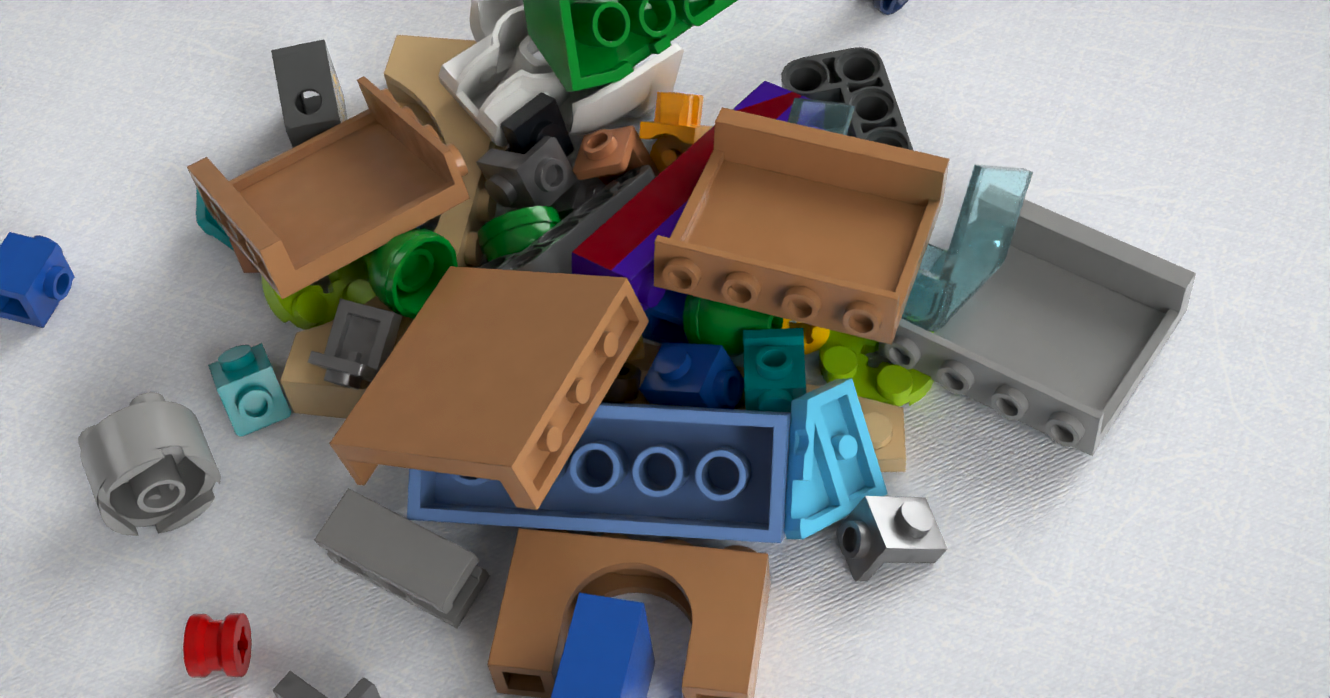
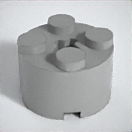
M149 392L135 397L128 407L107 416L97 425L86 428L78 438V444L81 449V462L101 518L106 526L117 533L139 536L136 527L154 525L158 534L172 531L200 516L210 507L215 499L212 489L216 482L220 484L221 475L196 415L181 404L165 401L163 395L159 393Z

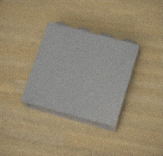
M983 182L973 195L970 221L906 304L892 345L879 342L878 354L889 359L893 364L900 365L906 369L914 368L930 376L931 380L940 383L948 391L959 395L963 394L994 409L1006 419L1022 422L1049 435L1054 441L1063 446L1074 447L1093 456L1186 313L1196 273ZM908 321H925L933 328L934 333Z

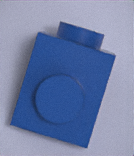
M663 342L639 390L649 404L734 409L742 397L744 378L722 345Z

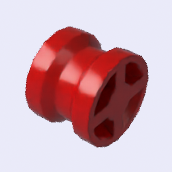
M230 613L224 620H213L207 614L191 615L186 623L183 642L184 663L188 675L192 678H205L212 671H223L229 677H243L246 675L250 664L252 648L251 629L247 615L244 613Z

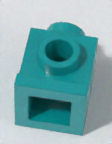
M803 328L743 330L746 410L791 412L792 400L806 394Z

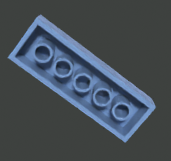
M601 402L538 510L516 507L499 480L409 469L407 519L781 543L786 537L784 520L791 412Z

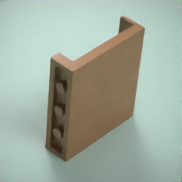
M364 76L357 79V82L369 109L228 181L208 157L187 166L208 212L281 299L294 294L385 245L394 237L409 232L470 199L462 179L463 176L468 174V169L455 145L452 143L448 145L442 143L430 124L422 126L408 106L401 108L387 88L380 90Z
M722 107L715 120L714 150L670 238L657 235L655 239L654 286L892 345L943 204L950 159Z
M450 266L329 444L357 485L365 486L378 464L499 480L516 507L538 510L649 323V320L626 277Z

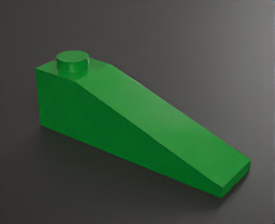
M523 0L528 35L565 90L574 92L622 80L634 71L632 67L652 54H660L672 46L671 41L693 26H701L738 0Z

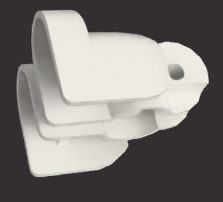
M471 0L470 29L477 43L444 63L439 72V80L496 145L503 147L509 144L500 124L541 92L556 99L569 135L591 133L612 124L624 116L629 118L644 116L656 108L657 92H673L684 50L678 44H674L639 68L632 67L634 71L620 81L569 92L565 90L545 59L538 60L533 56L539 49L528 35L523 0Z

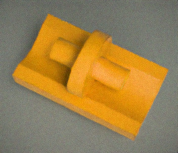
M657 92L654 121L640 122L639 138L657 139L652 145L650 156L660 173L713 127L701 125L703 95Z

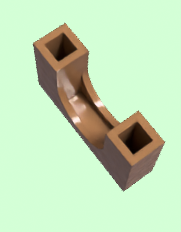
M519 528L487 664L496 691L503 694L551 698L579 592L604 597H614L627 593H646L661 597L674 604L685 614L692 625L681 686L683 698H754L771 586L769 556L767 553H757L748 547L738 545L718 549L693 546L691 543L679 539H667L659 543L632 540L619 533H604L600 536L571 534L567 530L540 528L539 530Z

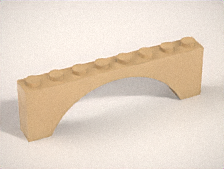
M397 35L384 71L388 90L401 108L408 106L413 111L422 126L430 124L442 143L445 145L454 144L463 157L468 169V174L463 176L462 179L470 199L442 213L434 232L449 240L455 249L457 267L473 268V266H480L484 254L479 246L477 232L486 222L494 219L497 202L487 192L485 187L487 180L476 162L491 148L505 151L507 146L501 147L496 145L444 88L439 80L441 66L477 42L474 40ZM377 296L364 304L391 311ZM402 316L393 349L414 319ZM334 320L297 332L280 380L293 413L346 419L371 383L370 381L362 380L359 390L330 383L324 380L326 369L308 363L311 351L324 354Z

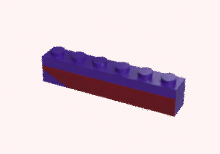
M767 81L762 82L732 109L821 129L819 127L821 103ZM715 125L572 251V274L626 277L644 311L649 307H655L661 301L668 289L654 286L655 239L657 235L670 238L714 150Z

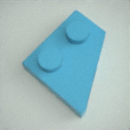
M852 378L833 380L791 402L784 532L786 539L803 540L851 514L865 496H885L888 494Z

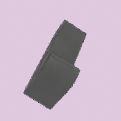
M864 47L848 48L802 57L789 62L784 67L781 73L782 88L821 103L820 128L841 124L844 135L913 150L885 66L879 54L873 50Z
M642 165L620 175L523 251L495 258L478 268L572 274V251L656 177L651 166Z

